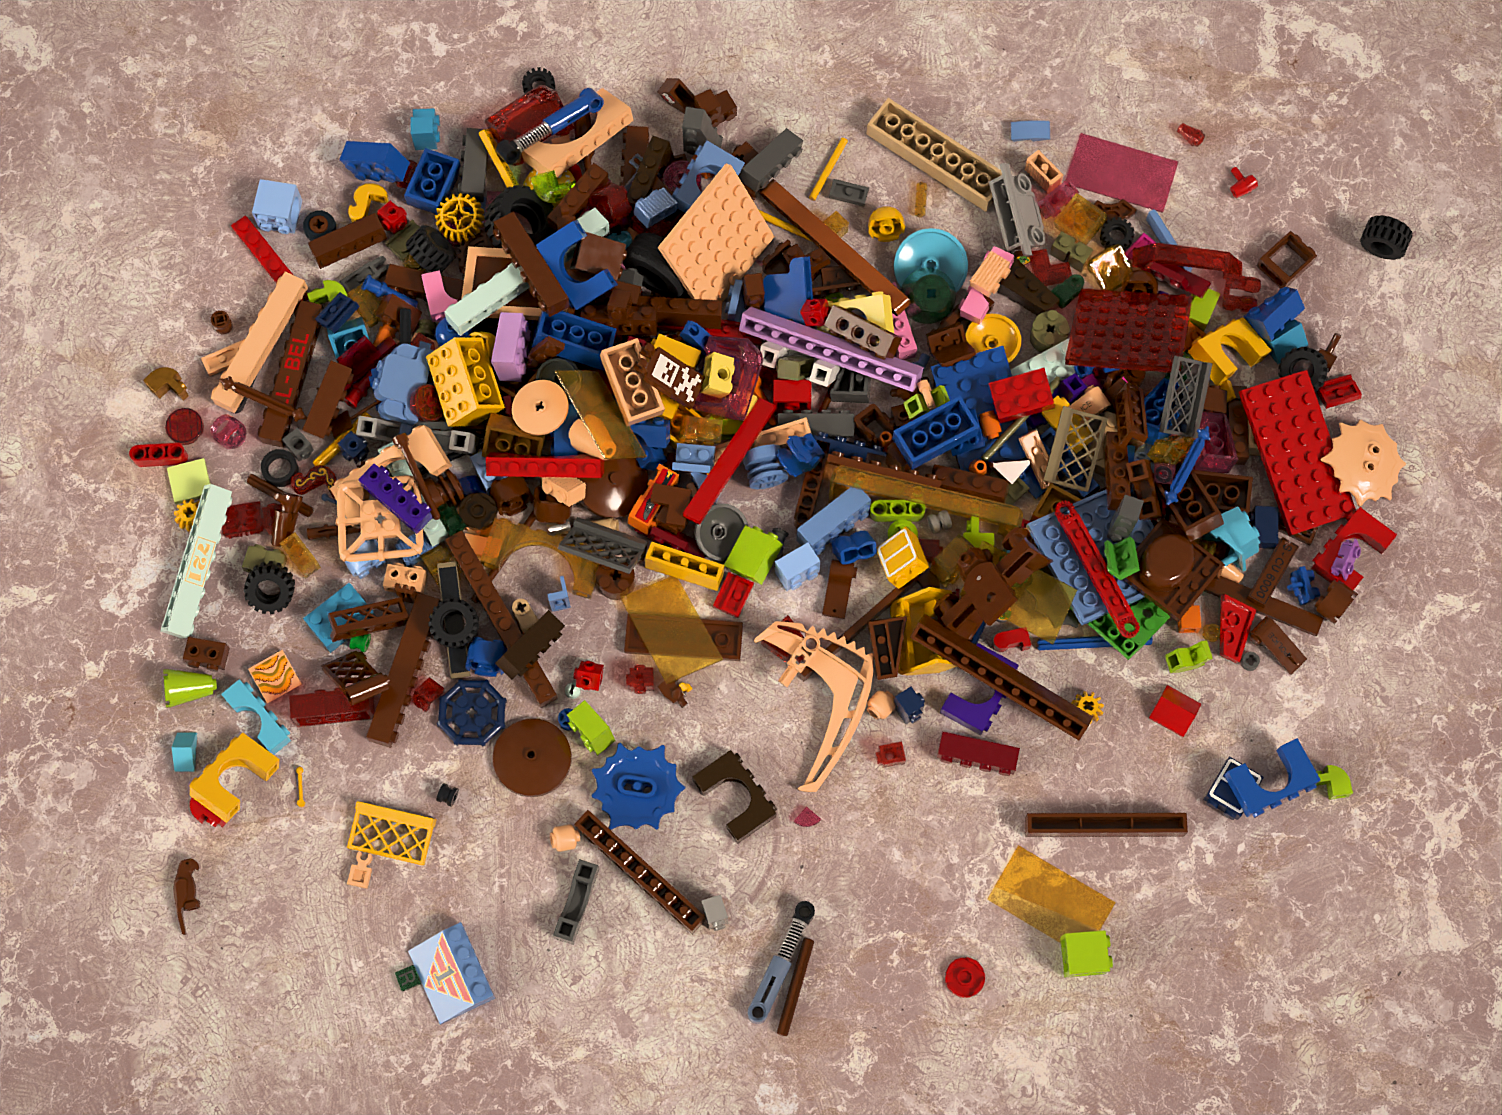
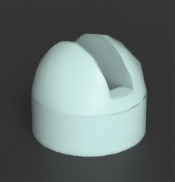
M576 683L567 684L565 687L566 696L570 699L579 697L581 689L576 687ZM575 686L573 694H569L571 687Z

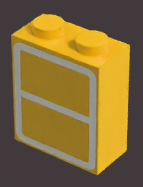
M906 526L876 547L888 581L898 589L929 568L917 535Z

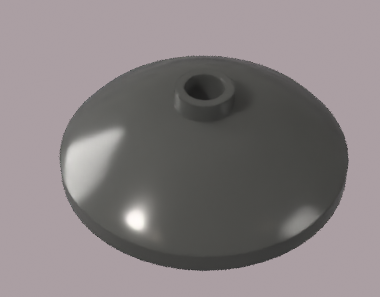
M730 504L712 505L701 524L696 523V543L701 552L708 558L716 561H726L745 525L748 526V522L743 513L735 506ZM716 529L719 531L718 535H715Z

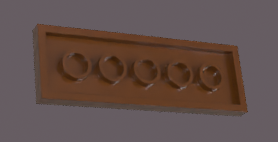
M833 451L832 454H827V463L939 489L942 481L937 480L938 476L925 474L924 477L919 475V471L908 469L906 472L900 471L901 467L888 465V468L881 466V462L870 460L869 463L862 462L863 458L851 456L849 459L843 457L844 453Z
M627 614L624 653L740 661L743 622Z

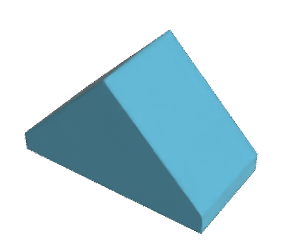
M198 733L176 734L171 747L175 772H195Z

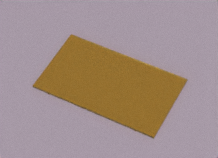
M555 371L604 459L647 457L630 426L626 427L622 413L598 371Z
M985 541L981 542L979 548L990 550L995 565L1004 556H1007L1006 552ZM1038 570L1032 573L1021 585L1016 582L1011 587L1015 590L1018 600L1000 617L1054 644L1077 589ZM962 588L960 595L964 597V594H966V592Z
M671 576L620 597L666 684L723 660L678 578Z
M1019 845L987 899L1061 943L1060 937L1065 933L1100 931L1116 903Z

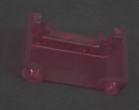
M709 336L705 345L707 356L716 352L734 358L733 365L735 370L731 379L732 390L730 394L721 399L699 391L692 409L732 420L743 421L747 416L762 367V353L748 338Z

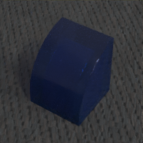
M471 475L458 479L463 488L464 497L472 493L486 494L478 476Z

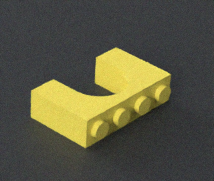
M873 292L872 296L868 297L866 295H857L852 300L840 298L835 303L828 301L831 308L833 305H837L849 311L860 309L865 314L867 320L894 333L891 297L883 294V292ZM817 326V330L843 339V335L837 336L830 333V329L826 326Z

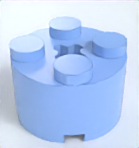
M376 539L365 541L354 554L378 552V542ZM369 560L358 562L345 561L344 563L353 577L358 576L362 579L370 573L368 570L376 567V569L380 568L386 562Z

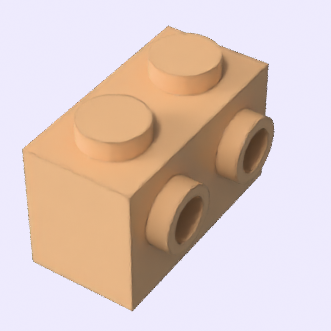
M401 563L387 564L383 587L385 591L396 593L394 590L395 584L399 583L401 588L403 585H407L410 590V587L413 586L417 593L424 594L428 575L419 566H412L410 568L405 567Z

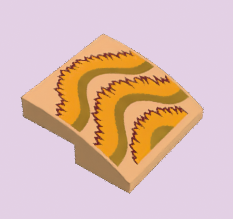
M283 649L248 668L267 703L302 685Z

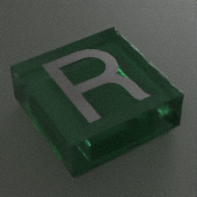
M414 965L395 972L402 992L421 985Z

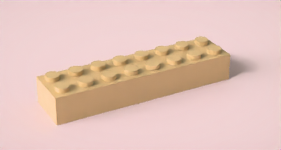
M890 98L884 102L867 124L866 134L987 212L994 202L989 181L1001 176V170Z

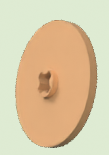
M536 380L530 382L518 391L513 400V419L518 427L528 434H549L559 428L566 419L569 409L568 398L563 389L552 381ZM543 405V407H544L543 410H542V409H539V410H538V409L536 408L537 406Z

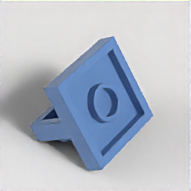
M677 443L676 461L672 463V470L710 473L714 467L716 446Z

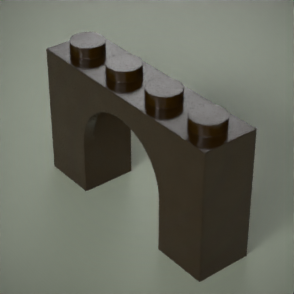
M653 135L625 199L630 217L639 220L634 216L635 203L640 198L645 199V197L650 196L658 172L668 174L675 158L670 141Z
M730 750L693 775L692 780L703 796L726 782L740 783L748 790L751 798L748 808L726 824L727 830L737 844H739L776 818L777 813L775 811L777 807L771 800L767 801L764 796L766 792L760 784H755L753 781L755 777L749 769H744L741 764L743 760L739 754H734Z

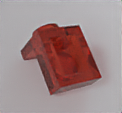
M429 677L414 690L412 702L416 707L427 712L430 704L443 693L444 688Z

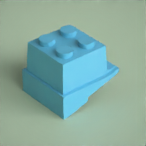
M1237 506L1222 513L1224 524L1203 535L1202 540L1206 542L1227 543L1230 546L1228 556L1222 559L1221 562L1225 564L1224 567L1233 563L1244 572L1246 571L1245 560L1259 552L1260 541L1258 537L1260 535L1256 527H1251L1248 521L1250 519L1247 513L1241 511Z

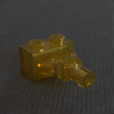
M688 415L681 416L679 439L685 440L686 444H696V441L703 442V445L714 446V444L721 443L723 420Z

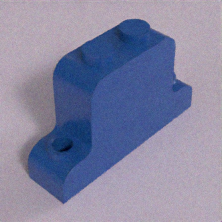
M798 257L791 260L789 273L765 276L763 280L765 292L763 310L805 325L800 311L806 300L813 299L810 257Z

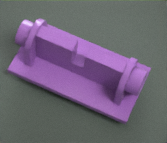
M1354 539L1353 542L1346 540L1342 543L1338 556L1344 558L1336 557L1331 567V573L1335 576L1342 574L1345 581L1348 575L1353 572L1354 562L1361 554V547L1357 539Z

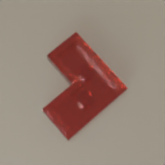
M1047 249L1032 251L1030 261L1032 273L1045 286L1073 280L1069 262L1051 265Z

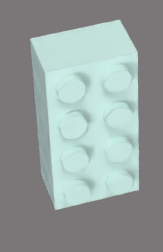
M1070 337L1011 369V374L1016 376L1045 368L1049 384L1056 376L1064 380L1076 373L1074 370V366L1077 363L1075 359L1081 353Z

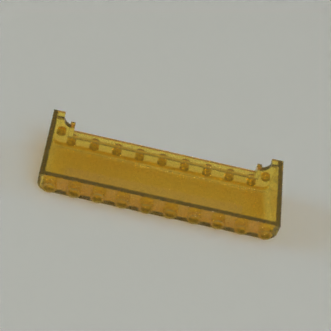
M845 465L835 467L830 480L828 503H831L852 487L861 489L866 494L924 504L929 509L937 511L947 510L950 514L967 518L971 516L978 517L979 521L999 525L997 534L1003 537L1012 529L1021 527L1023 512L1017 506Z

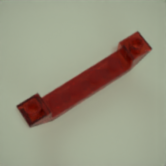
M1163 243L1149 244L1135 248L1132 251V267L1150 269L1153 262L1223 271V279L1242 280V262L1230 252Z

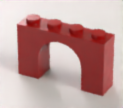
M1361 507L1356 512L1354 510L1350 512L1346 517V520H1348L1345 526L1341 524L1334 532L1337 536L1334 540L1330 538L1323 546L1326 550L1323 554L1318 552L1312 560L1315 564L1311 568L1329 583H1332L1334 580L1337 582L1340 580L1353 590L1364 578L1353 569V572L1348 575L1346 581L1343 579L1342 574L1335 576L1331 573V567L1336 557L1342 558L1338 556L1341 543L1348 539H1360L1382 554L1397 536L1395 532Z

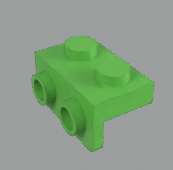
M1128 537L1114 545L1108 540L1104 542V554L1108 562L1107 570L1111 575L1122 580L1140 571L1133 538Z

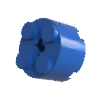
M480 637L473 638V642L469 644L465 668L468 671L471 668L475 670L476 675L485 677H496L497 673L503 675L504 672L495 663L508 651L504 646V642L501 640L486 641Z

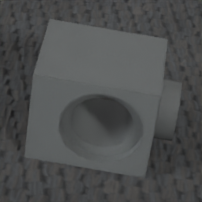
M298 428L282 439L285 446L299 462L310 457L314 451L311 443ZM299 443L304 444L300 449L295 448Z

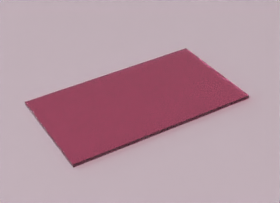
M1081 133L1065 184L1114 199H1124L1128 203L1151 210L1155 209L1163 213L1178 161Z

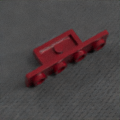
M1148 253L1140 266L1141 270L1150 272L1159 281L1164 280L1172 287L1180 288L1199 298H1203L1211 285L1210 281L1152 253Z
M364 335L336 359L339 364L353 369L351 372L354 374L351 384H346L345 391L359 378L365 376L368 370L376 366L379 360L390 354L397 347L398 344L391 336L375 347Z
M657 525V527L653 526L648 535L635 528V532L651 539L654 543L704 559L706 557L699 549L696 540L681 532H678L675 536Z

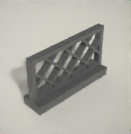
M1174 356L1159 432L1198 438L1197 430L1200 428L1213 363ZM1180 361L1183 365V369L1181 371H1179ZM1186 373L1187 379L1183 381L1182 376ZM1178 382L1180 387L1175 390V385ZM1182 392L1183 398L1180 401L1178 396ZM1174 401L1176 406L1172 409L1171 405ZM1178 412L1180 416L1176 420L1174 415ZM1170 420L1172 425L1167 429L1168 421Z
M577 517L573 528L559 543L558 550L630 574L639 560L643 561L645 558L648 541ZM584 542L587 543V545H580V544H579V543H584ZM602 548L605 549V551H598V550H597V549H602ZM627 562L629 565L626 566L620 563Z

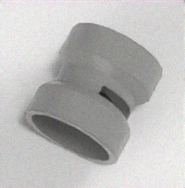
M947 510L940 511L937 515L931 514L927 516L933 533L940 532V529L952 528V522Z

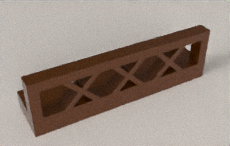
M1126 382L1115 397L1119 447L1125 448L1132 438L1143 443L1148 438L1143 389Z
M402 597L328 613L332 627L330 637L332 642L405 626L409 615ZM398 604L401 612L395 613L389 610L390 605ZM377 608L384 613L382 616L376 617L370 612L372 609ZM359 612L366 617L364 620L358 621L352 618L354 613ZM342 617L347 622L344 625L337 626L335 618Z

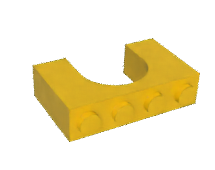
M1242 317L1238 320H1231L1226 326L1221 325L1215 332L1210 331L1203 338L1198 337L1192 342L1193 346L1188 353L1194 360L1213 363L1210 379L1218 386L1228 380L1237 370V367L1223 352L1221 344L1234 348L1250 367L1262 362L1272 350L1246 319Z
M659 334L657 339L653 338L651 342L655 349L657 347L662 348L695 370L701 356V350L662 334ZM659 394L665 410L662 415L656 417H663L672 423L679 403Z
M242 732L239 737H234L231 740L229 747L225 751L219 752L212 764H208L204 768L203 774L199 778L196 777L189 785L190 796L227 823L240 810V800L221 786L218 780L220 775L231 767L239 766L251 770L264 781H267L279 769L280 759Z

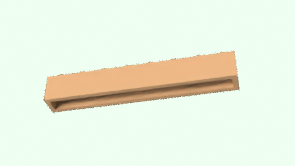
M287 272L279 277L275 290L269 294L265 307L260 309L256 322L250 326L249 334L246 339L241 341L239 351L236 355H233L229 368L222 373L221 378L225 379L231 376L234 382H240L249 387L252 385L308 289L304 280ZM221 382L218 386L214 387L211 393V399L214 404L234 414L244 396L235 393L232 389L224 390Z

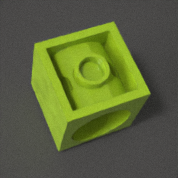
M1106 930L1065 933L1060 937L1064 978L1104 975L1110 972V968H1113L1112 956H1108L1110 937L1106 935Z

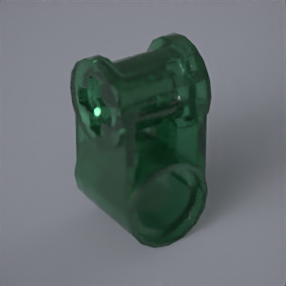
M1073 274L1051 290L1060 299L1058 306L1061 309L1082 293L1085 282L1081 275Z

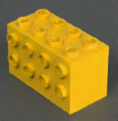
M454 337L426 356L448 427L476 426L488 419L491 413L496 414L505 408L483 338Z

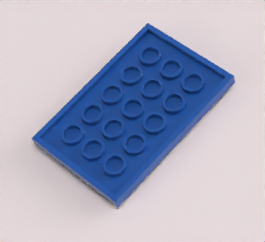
M1004 346L976 353L971 359L961 360L950 367H942L940 364L930 367L935 386H945L950 401L961 396L969 410L975 409L978 414V421L980 419L979 414L992 410L997 414L989 383L1012 377ZM1015 420L1000 423L1002 432L999 433V437ZM1026 421L988 461L1026 458L1025 452L1018 438L1029 433ZM983 437L985 441L983 448L956 455L960 470L970 472V463L975 459H982L981 456L999 437L988 440V437ZM977 464V469L982 470L983 465Z

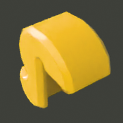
M365 183L354 192L356 206L350 205L348 208L351 222L368 216L371 201L385 204L389 202L388 194L382 186L374 183Z

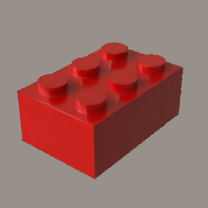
M1045 368L989 383L999 423L1055 408Z

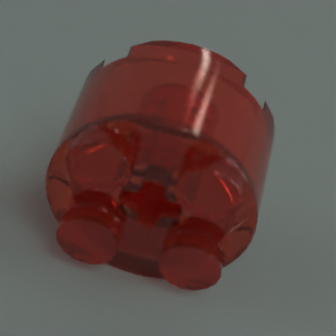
M608 183L590 194L591 197L588 200L590 210L596 208L609 222V226L632 212V207L626 196L627 191L622 185L618 186L614 183Z

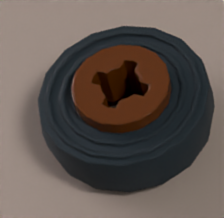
M322 210L314 211L305 218L303 230L306 237L312 241L335 231L336 222L328 212Z

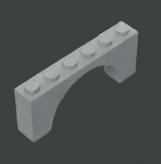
M359 416L356 435L369 440L391 443L393 442L392 438L400 435L401 424L378 418ZM431 430L443 451L472 456L478 453L480 437L472 433L455 430Z

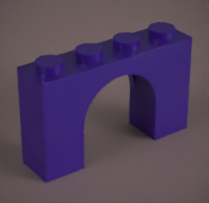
M977 643L978 647L987 651L988 653L1005 662L1014 669H1018L1019 665L1017 663ZM994 689V695L990 700L981 704H973L950 692L941 708L940 714L982 735L983 731L988 732L992 724L990 718L993 714H998L1002 706L999 702L1001 698L1006 699V696Z

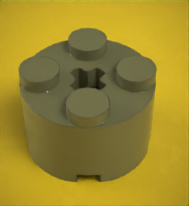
M1055 310L1039 314L1034 319L1030 331L1032 346L1042 353L1065 341L1070 331L1068 321Z

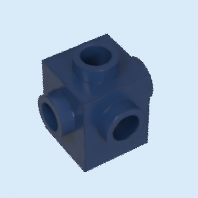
M352 431L337 443L343 452L342 456L348 462L352 460L355 464L359 461H364L370 452L367 447L368 442L361 436L357 437Z

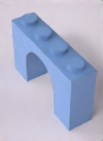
M706 141L703 146L699 145L695 152V155H697L696 159H692L687 167L689 169L688 174L684 173L679 181L682 184L680 189L676 187L672 194V197L678 202L677 209L686 213L702 192L696 183V176L698 174L712 173L717 175L727 163L739 175L745 162L709 141Z

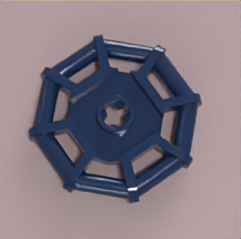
M461 678L438 699L439 715L438 722L436 723L437 727H440L456 746H486V743L506 726L504 723L507 699L503 698L487 679L483 681L462 680ZM466 688H481L479 693H467ZM462 689L463 695L458 697L455 702L450 701ZM486 691L496 700L495 702L490 703L484 697ZM447 705L452 707V717L446 719ZM498 707L497 721L492 719V709ZM471 708L477 711L473 718H470V715L467 714V711H470ZM455 723L459 727L460 732L458 735L449 724ZM489 724L494 725L482 736L481 731L485 726ZM465 733H477L478 737H464Z

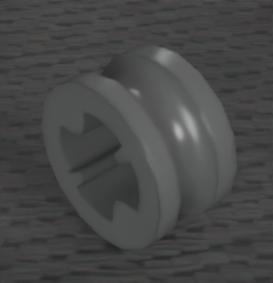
M1255 652L1245 653L1241 660L1242 667L1247 671H1254L1260 663V658ZM1249 657L1255 660L1253 665H1249V662L1246 663Z

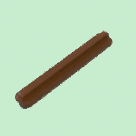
M250 474L247 477V484L272 498L273 492L286 493L254 474ZM302 501L298 512L306 517H310L313 514L314 508Z

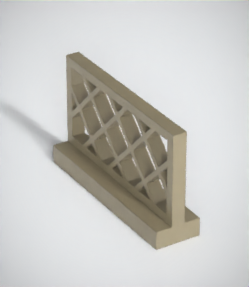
M1063 406L1043 481L1088 492L1108 418ZM1073 414L1080 415L1085 423L1075 428L1071 421ZM1095 419L1103 421L1101 429L1094 433L1089 422ZM1087 425L1091 435L1082 439L1077 429ZM1075 432L1080 441L1070 446L1066 440L1067 435ZM1093 436L1097 445L1096 448L1089 451L1083 441ZM1081 443L1087 453L1077 458L1072 448ZM1070 450L1075 460L1065 465L1061 457L1064 452ZM1089 455L1092 464L1084 470L1079 459ZM1077 462L1082 471L1072 477L1067 466ZM1065 468L1070 478L1064 482L1056 480L1057 472ZM1083 473L1087 479L1086 486H1078L1073 478Z

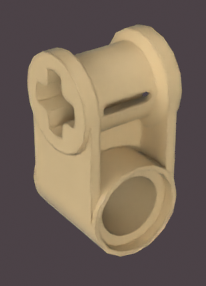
M517 599L512 604V609L518 626L524 635L538 621V618L527 600ZM518 607L524 608V612L518 610Z

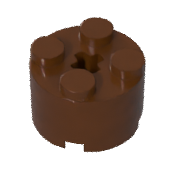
M508 476L502 480H495L490 485L491 490L489 494L495 501L501 516H503V513H507L508 516L516 515L528 508L526 504L529 501L532 503L534 500L524 477Z
M540 485L534 490V514L536 520L557 524L566 523L572 514V505L569 507L563 502H558L555 497L546 494Z
M627 562L620 563L626 566L629 565ZM602 564L597 568L596 579L598 588L605 597L612 600H621L634 590L636 584L634 569L628 574ZM615 576H619L616 581L613 580Z
M1334 580L1326 590L1328 595L1326 597L1322 595L1315 604L1316 611L1334 625L1337 622L1335 617L1339 619L1354 600L1351 596L1356 598L1358 595L1357 592L1340 580L1338 582Z

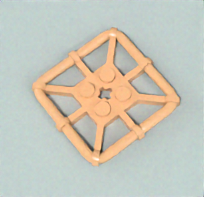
M414 476L391 477L392 479L397 478L401 483H408L403 489L406 491L413 489L414 494L417 496L416 500L420 504L422 503L421 491ZM358 480L346 481L338 485L336 525L338 526V546L341 560L344 562L385 561V559L411 557L422 553L424 543L423 529L418 534L415 533L416 544L401 533V520L377 499L362 501L349 490L350 488L362 487ZM344 493L360 505L359 518H345ZM378 515H382L383 517H385V519L382 520V523H378V521L375 520L378 517ZM361 524V535L346 550L345 526ZM398 537L411 549L385 551L384 538ZM378 539V552L354 554L366 540Z

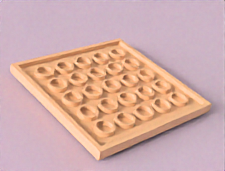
M726 163L658 246V249L692 299L718 300L723 302L729 294L730 285H734L735 279L741 280L775 236L733 167Z

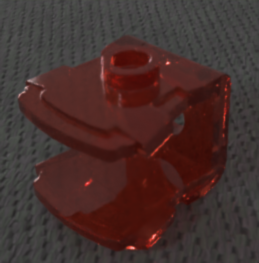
M1228 274L1223 294V309L1229 311L1240 309L1241 312H1249L1251 308L1258 306V301L1253 296L1230 295L1231 289H1239L1249 293H1258L1261 289V280L1255 277Z

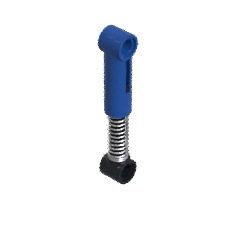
M592 88L584 89L578 98L543 119L539 126L534 127L528 133L526 132L520 138L514 141L502 140L496 147V153L509 165L517 163L521 158L522 151L527 149V147L530 148V145L533 146L535 142L538 143V140L541 141L543 136L546 138V135L556 134L589 112H598L603 107V98Z

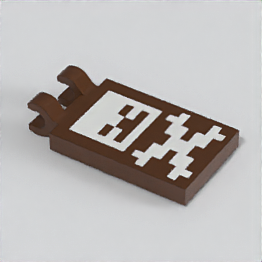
M647 343L645 347L642 346L639 353L650 360L647 362V360L640 358L639 362L636 361L633 366L634 370L644 375L642 380L688 410L693 408L705 376L660 347L655 349L650 343Z

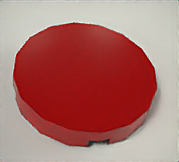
M970 957L955 959L949 964L945 972V982L952 994L960 998H970L982 990L985 983V973L978 961Z

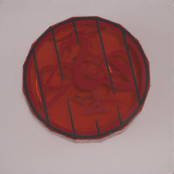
M425 384L418 386L411 394V411L414 415L416 414L420 421L428 423L437 421L443 416V409L435 385Z
M181 408L169 415L166 420L165 429L172 441L181 445H189L196 442L200 435H202L204 423L197 411L190 408Z

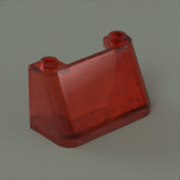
M540 85L489 116L485 120V124L498 144L506 139L514 141L526 132L531 131L534 127L539 126L543 119L564 106L557 91L546 85ZM570 124L554 135L560 137L568 135L574 129L573 124ZM549 134V136L546 135V138L543 136V139H541L540 142H543L544 140H546L547 138H549V137L552 136V135H551V134ZM522 153L519 161L513 164V166H518L524 163Z

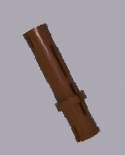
M324 524L322 527L307 528L308 540L318 538L330 539L332 536H338V526ZM351 525L345 526L346 535L361 532V528H354Z

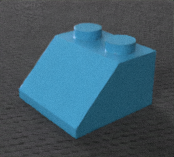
M363 317L346 321L335 334L327 329L336 359L364 335L370 340Z

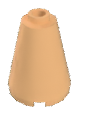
M586 415L583 419H577L571 426L569 438L570 444L574 449L603 460L610 459L614 455L616 447L603 423L598 418Z

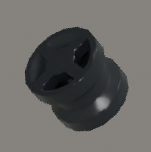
M443 783L437 794L436 801L440 803L445 802L448 806L452 807L458 796L459 789L456 787L451 788L448 784Z

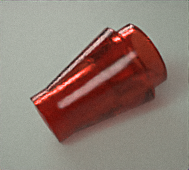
M1184 123L1177 129V132L1191 146H1200L1205 138L1202 130Z

